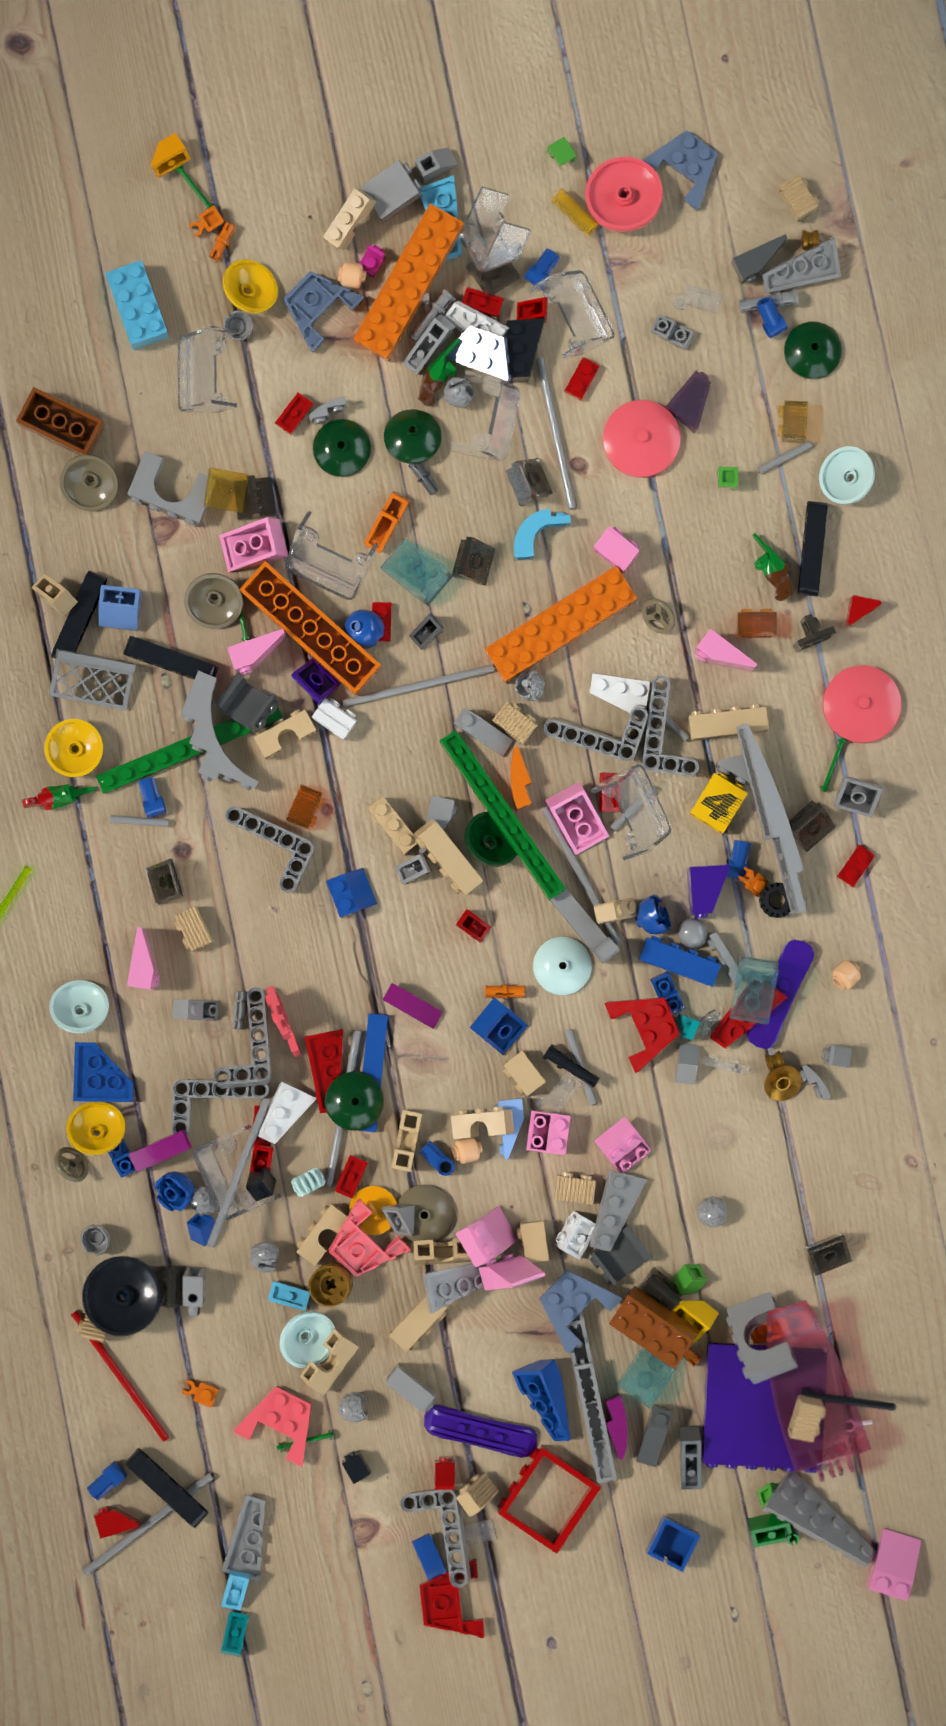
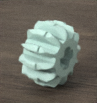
M313 1168L291 1181L293 1190L300 1197L324 1186L326 1182L319 1168Z

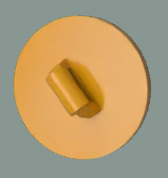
M380 1186L362 1188L351 1199L349 1213L360 1198L371 1209L372 1213L358 1226L368 1235H379L388 1231L391 1225L382 1208L383 1206L397 1204L396 1199L387 1189Z

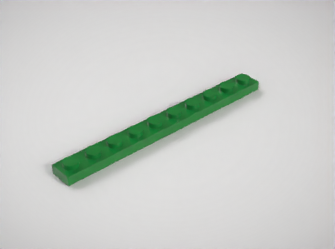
M278 707L273 714L269 715L264 727L283 718ZM233 719L214 726L220 745L252 733L251 730ZM190 736L96 775L103 794H106L202 753L192 749L193 745L189 743L192 737Z
M455 730L439 741L547 899L550 901L564 892L566 888L459 733Z

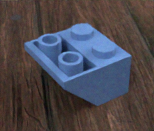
M101 585L99 627L138 631L142 600L141 590Z

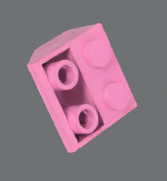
M609 526L593 547V551L613 567L617 566L623 574L637 558L640 551L637 549L639 546L631 539L626 540L618 528Z
M531 1111L526 1150L565 1155L571 1116Z
M625 1116L594 1140L620 1173H625L652 1151Z

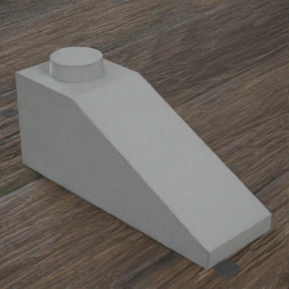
M442 314L435 317L405 358L403 364L418 375L447 341L457 326Z
M465 707L454 722L456 728L502 757L513 742L511 738Z
M432 796L426 823L433 819L444 830L451 821V817L456 816L458 806L454 805L455 801ZM420 848L419 854H421V853L424 854V853L426 852V849L424 848V849L422 850V849Z

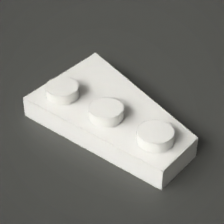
M460 301L455 302L445 315L449 321L457 326L456 328L462 334L469 326H474L503 337L509 327Z
M592 673L590 693L631 713L632 708L636 705H643L647 708L651 682ZM636 710L634 715L642 719L645 713L642 710Z
M280 1082L257 1136L276 1144L317 1098Z

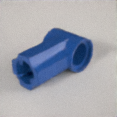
M546 248L536 264L529 268L524 279L540 290L549 278V273L560 260V257L554 251Z
M772 297L763 298L758 301L756 306L764 322L762 323L764 331L770 339L788 329Z
M148 777L138 781L147 818L166 813L165 804L162 796L159 794L155 777Z
M734 840L731 858L727 864L729 865V871L726 877L738 879L739 875L741 877L746 875V871L743 868H748L747 861L751 843Z
M431 1141L419 1152L442 1176H448L454 1172L455 1163L453 1160L449 1159ZM444 1161L451 1164V1170L447 1173L441 1170V1164Z
M114 1461L102 1472V1475L87 1487V1490L98 1501L111 1488L120 1484L128 1475Z

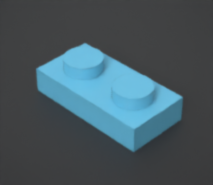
M273 1281L268 1301L306 1311L310 1293L308 1290Z
M230 1570L221 1607L241 1610L250 1574Z

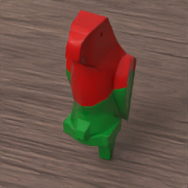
M69 784L49 786L43 788L41 793L35 797L22 799L24 809L41 806L45 810H51L77 801V797L96 790L95 787L75 789L74 786Z

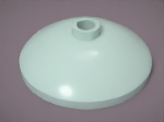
M846 446L833 451L824 460L819 474L820 487L825 496L835 503L844 505L861 500L870 491L874 482L875 468L873 461L866 452L857 447ZM854 475V479L850 481V477Z
M556 937L546 941L541 945L534 957L533 971L535 978L546 991L552 994L569 995L577 992L586 984L591 974L592 964L588 951L580 942L569 937ZM560 962L566 963L565 969L559 968Z
M85 980L71 981L60 986L52 995L49 1005L50 1015L55 1024L65 1031L71 1033L89 1032L100 1026L106 1019L109 1011L108 998L104 990L95 983Z
M315 1311L304 1312L292 1318L286 1324L280 1336V1351L285 1360L298 1368H306L310 1361L316 1364L323 1362L330 1355V1351L323 1343L333 1329H335L332 1321L324 1314Z

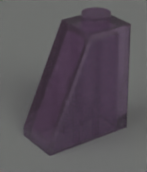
M697 370L666 405V409L694 434L698 430L711 384L710 378L705 373H699Z

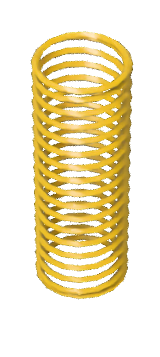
M560 189L552 197L551 202L558 206L562 213L568 219H571L581 232H584L586 236L590 235L596 229L598 223L593 218L590 219L591 216H588V213L586 214V211L584 212L580 205L577 206L578 203H575V200L573 201V198L571 199L567 192L564 193L565 190Z

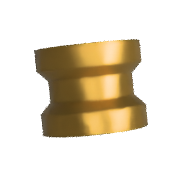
M802 230V250L819 245L818 230H813L812 232Z
M780 1051L775 1052L774 1055L768 1054L764 1056L769 1072L785 1065Z

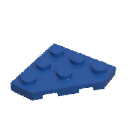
M75 1042L73 1101L133 1102V1082L96 1043Z

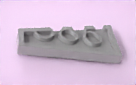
M833 237L763 272L762 279L765 293L841 277L836 240Z
M609 1170L590 1247L611 1251L647 1179Z
M473 1263L422 1274L429 1313H434L455 1300L483 1287L479 1267L485 1266V1264L475 1268Z
M245 1494L222 1572L230 1574V1570L247 1573L250 1574V1580L260 1582L265 1499Z

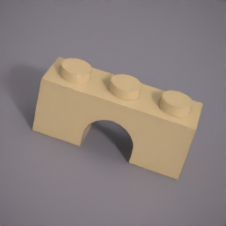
M354 188L323 238L335 247L346 250L356 234L353 232L355 225L361 218H367L377 201L363 190Z
M298 709L291 713V717L284 721L282 718L273 723L274 727L268 730L263 728L256 733L257 736L254 739L265 759L283 751L279 743L282 733L292 731L301 741L317 732L306 710L301 711V709Z
M383 796L368 807L370 813L404 855L418 845L415 842L417 838Z
M504 1106L493 1107V1111L488 1112L487 1108L475 1109V1113H469V1110L457 1111L458 1115L451 1116L453 1139L479 1136V1125L481 1122L487 1126L488 1136L514 1133L512 1109L505 1110Z
M403 1109L391 1168L411 1172L423 1113Z
M333 1203L330 1207L326 1205L320 1212L322 1218L318 1223L316 1221L312 1223L308 1229L311 1233L307 1238L302 1237L296 1245L299 1248L296 1253L314 1266H316L327 1251V1248L320 1243V1232L325 1229H331L338 1234L348 1217L345 1212Z
M453 1238L452 1241L437 1243L433 1240L413 1241L415 1266L472 1262L458 1238Z
M333 1329L323 1343L330 1351L329 1358L322 1364L310 1361L299 1376L308 1386L323 1395L332 1386V1383L359 1348L351 1338L336 1329Z

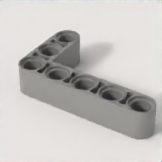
M657 676L653 679L651 686L642 765L649 771L693 776L699 769V764L695 759L661 754L670 681L665 676ZM659 679L666 681V687L663 690H658L656 687V681ZM657 698H661L664 701V706L661 709H655L653 706V702ZM653 718L661 720V726L657 729L651 726ZM651 737H656L659 740V744L655 748H651L648 745ZM650 756L656 759V765L653 767H648L645 762ZM668 759L675 760L676 765L672 770H668L665 767V762ZM688 761H692L695 764L692 772H686L684 769V765Z
M636 705L632 708L622 739L556 717L547 719L544 725V732L552 738L622 761H631L635 757L648 719V710L643 705ZM642 710L645 716L642 719H637L634 717V712ZM551 722L556 723L558 730L555 732L550 731L548 724ZM570 728L577 732V735L573 738L568 737L566 731ZM634 728L639 734L637 737L632 738L628 735V730ZM587 735H593L595 742L588 744L584 738ZM611 741L614 747L611 750H607L603 747V743ZM624 747H630L633 752L631 755L625 756L621 750Z
M235 806L228 808L225 817L230 824L293 853L279 885L285 893L296 891L314 854L313 844L309 840ZM238 811L240 818L237 821H231V812ZM250 819L257 820L258 825L255 829L247 827ZM268 827L275 829V835L271 838L265 836V830ZM287 835L293 838V843L289 846L283 845L282 842L283 838ZM309 844L311 847L310 852L302 854L300 852L301 845ZM295 861L302 863V869L299 872L292 870V864ZM286 879L293 880L294 886L292 889L287 890L284 888L283 883Z
M567 889L550 900L602 964L606 963L620 951L611 938L605 936Z
M253 987L247 993L252 1065L221 1067L215 1070L213 1078L216 1085L220 1088L265 1085L271 1080L266 999L264 991L259 987ZM254 994L262 996L257 1002L252 1001L251 997ZM261 1013L263 1017L261 1020L255 1021L253 1020L254 1014ZM257 1032L265 1034L261 1040H256L254 1035ZM264 1051L266 1056L263 1059H257V1052ZM261 1070H265L268 1073L263 1079L257 1077L258 1072ZM246 1072L248 1077L245 1080H239L237 1078L238 1074ZM221 1074L228 1075V1079L225 1082L218 1081V1077Z
M178 1080L172 1088L173 1134L178 1132L176 1126L179 1122L186 1125V1135L190 1132L192 1098L262 1099L268 1096L270 1087L268 1084L264 1085L266 1088L264 1095L256 1093V1086H247L246 1092L243 1095H239L236 1092V1088H226L225 1094L220 1095L216 1091L217 1085L214 1080ZM180 1083H184L187 1086V1091L184 1094H180L177 1090V1086ZM203 1083L206 1085L207 1091L205 1094L197 1092L198 1084ZM180 1102L187 1106L184 1114L177 1111V1105Z
M432 1489L410 1492L404 1495L400 1500V1506L405 1512L440 1508L450 1581L455 1587L465 1586L471 1579L461 1505L455 1498L459 1495L456 1489ZM446 1492L452 1493V1495H453V1501H452V1502L446 1501V1499H445V1493H446ZM427 1494L434 1498L433 1505L427 1504L425 1500ZM408 1497L414 1499V1507L407 1505L406 1499ZM448 1512H453L456 1515L455 1522L448 1520ZM451 1532H456L459 1535L458 1542L451 1540ZM454 1552H458L461 1554V1562H457L454 1560ZM457 1572L464 1574V1582H459L456 1579Z

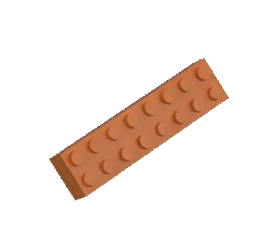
M429 204L355 334L353 340L356 344L389 361L465 228L464 222Z
M266 561L239 589L243 596L280 629H283L292 640L355 696L382 668L380 663Z
M614 566L486 647L485 653L506 684L519 676L520 673L530 669L636 602L637 597L618 567Z

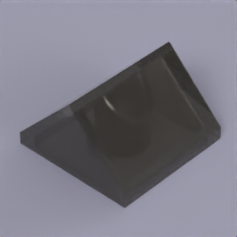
M171 858L146 868L156 905L186 897L174 859Z
M842 1233L804 1247L815 1276L852 1261L845 1236Z

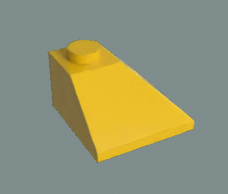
M680 1301L671 1309L673 1313L700 1331L691 1346L711 1327L719 1314L704 1301Z

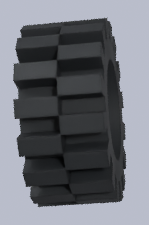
M783 883L769 884L760 893V907L768 916L780 918L791 912ZM773 893H781L784 896L785 902L782 907L775 908L771 905L770 897Z

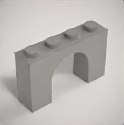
M144 451L127 493L131 498L130 501L138 505L145 503L149 505V509L156 512L160 510L165 511L167 516L174 519L178 517L185 519L184 522L191 526L196 524L201 526L217 488V479L198 473L190 494L184 500L179 502L165 501L158 496L156 491L157 479L165 461L159 456Z
M771 1292L726 1309L728 1313L726 1320L729 1327L733 1328L734 1333L731 1336L735 1345L738 1344L739 1350H737L740 1361L744 1362L745 1367L742 1370L746 1379L750 1378L752 1383L756 1384L798 1367L793 1350L787 1342L762 1351L750 1348L749 1340L752 1332L759 1325L781 1317L776 1300Z

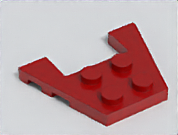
M666 997L608 1001L604 1003L611 1020L630 1012L645 1045V1050L628 1057L635 1073L643 1069L644 1066L681 1034V1030Z
M472 1559L469 1561L471 1579L478 1578L476 1559ZM449 1571L419 1584L424 1626L485 1638L483 1618L462 1620L459 1587L452 1585ZM457 1572L456 1579L465 1580V1576L463 1573Z

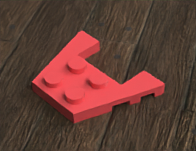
M274 986L266 988L268 995L265 996V999L272 1011L273 1021L277 1025L278 1030H280L284 1041H288L293 1056H300L302 1054L296 1043L295 1035L290 1027L281 999Z
M360 1198L356 1201L328 1249L329 1253L355 1277L379 1267V1264L387 1260L396 1259V1256L402 1253L406 1254L411 1251L410 1246L399 1236L382 1249L358 1226L372 1213L371 1209Z
M276 1386L233 1432L250 1440L258 1422L269 1426L294 1439L286 1459L302 1467L304 1464L312 1404Z

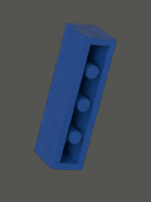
M651 936V939L646 938L638 960L710 987L714 986L721 964L717 963L718 959L707 956L706 959L699 957V952L688 949V952L680 950L681 946L670 942L669 945L662 943L663 939Z

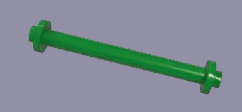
M178 166L175 172H179L205 204V210L212 207L214 204H210L182 169L184 166Z
M242 608L239 615L244 636L242 641H248L251 637H248Z
M843 737L837 740L839 744L824 785L820 786L823 792L830 790L828 785L844 744H847Z
M328 1430V1433L307 1438L306 1441L310 1443L326 1438L332 1440L334 1433ZM293 1442L282 1445L278 1443L277 1450L283 1452L282 1449L290 1448Z

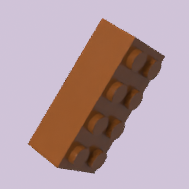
M35 387L32 388L16 420L20 427L78 455L92 454L106 426L103 420Z
M636 1286L629 1292L609 1323L673 1369L679 1364L700 1332Z

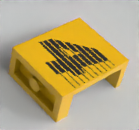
M719 772L718 775L715 773L712 775L689 815L723 834L748 793L744 791L745 787L738 783L733 785L728 781L729 778Z

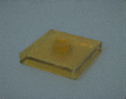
M210 467L204 507L243 513L248 474Z

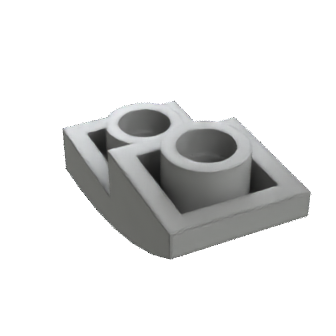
M658 314L650 330L654 335L686 351L695 335L693 330L677 324L676 321Z
M345 396L324 403L309 415L310 423L323 424L329 419V411H332V413L342 412L344 408H347Z
M801 1065L799 1073L802 1081H806L807 1084H816V1086H813L817 1098L821 1097V1100L831 1098L820 1077L807 1065Z

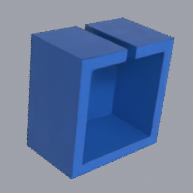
M663 1515L646 1552L661 1562L665 1560L667 1565L683 1572L696 1547L700 1534Z

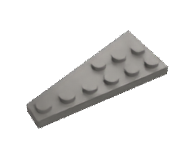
M787 1472L762 1508L767 1513L772 1512L776 1514L777 1518L781 1521L786 1520L790 1522L795 1529L818 1542L823 1541L829 1544V1548L843 1552L845 1557L864 1568L870 1564L877 1553L795 1472Z

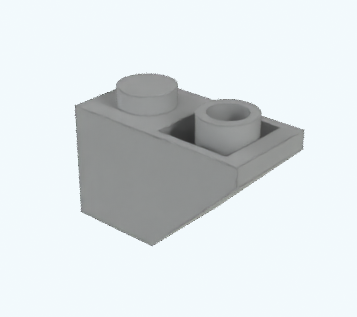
M449 148L433 150L415 159V168L424 183L458 166Z
M743 754L717 762L716 766L719 768L718 771L726 776L731 774L736 777L735 781L744 786L746 783L750 785Z
M173 999V1019L218 1020L219 1001Z
M827 1045L822 1050L821 1059L824 1060V1064L849 1068L852 1048Z

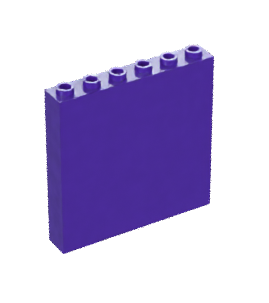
M707 1342L702 1463L706 1464V1467L717 1468L719 1464L726 1465V1468L730 1469L745 1466V1469L749 1470L765 1467V1470L777 1471V1468H785L787 1472H797V1469H805L804 1472L816 1473V1470H822L824 1419H821L819 1422L820 1432L818 1437L815 1436L814 1442L790 1438L788 1427L798 1395H801L802 1387L810 1388V1390H814V1393L825 1394L827 1350L825 1348L791 1347L798 1365L797 1368L753 1384L750 1378L746 1379L742 1368L745 1365L738 1357V1344ZM749 1344L750 1348L759 1351L775 1347Z

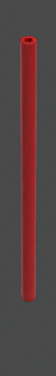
M77 1310L71 1314L78 1326L80 1320L84 1321ZM89 1339L163 1442L169 1438L168 1434L101 1342Z

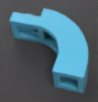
M550 509L540 510L530 515L517 531L514 541V561L534 559L533 541L535 536L545 528L570 526V515H566L565 512H559L551 516Z

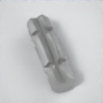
M237 991L233 1018L235 1019L232 1023V1028L241 1030L244 1023L242 1019H244L245 1013L244 1000H246V992Z

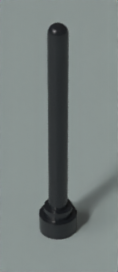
M802 1387L801 1389L802 1396L821 1399L822 1402L890 1411L896 1409V1404L891 1402L814 1393V1390H810L807 1387Z

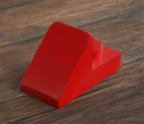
M254 1144L250 1173L265 1166L270 1171L274 1147Z

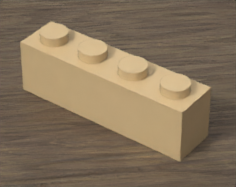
M754 704L749 706L750 709H742V706L731 707L730 711L725 712L722 709H713L708 714H703V711L691 712L692 715L687 718L690 741L738 735L736 727L745 723L748 724L752 733L767 732L769 730L766 707H761V704Z
M429 820L414 833L417 837L415 842L422 850L425 848L429 852L427 857L433 864L437 863L441 867L439 872L445 879L449 877L453 882L451 887L457 894L461 892L466 896L483 881L435 820Z
M425 1295L392 1330L389 1336L405 1352L409 1349L413 1351L420 1343L418 1339L422 1335L426 1337L433 1329L431 1325L436 1320L440 1322L447 1314L445 1310L449 1306L453 1308L460 1301V1298L434 1313H429L427 1297Z

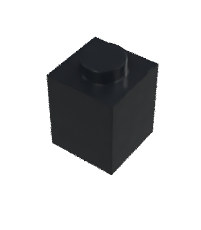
M265 1166L249 1173L246 1189L257 1202L273 1195L276 1179Z
M351 1451L344 1456L345 1460L342 1461V1465L353 1484L371 1475V1470L360 1451L357 1453Z

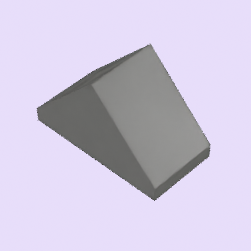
M423 853L395 867L402 884L430 873Z
M679 1044L675 1076L676 1083L695 1085L699 1046Z
M398 1203L383 1206L382 1211L395 1234L413 1236L415 1205Z

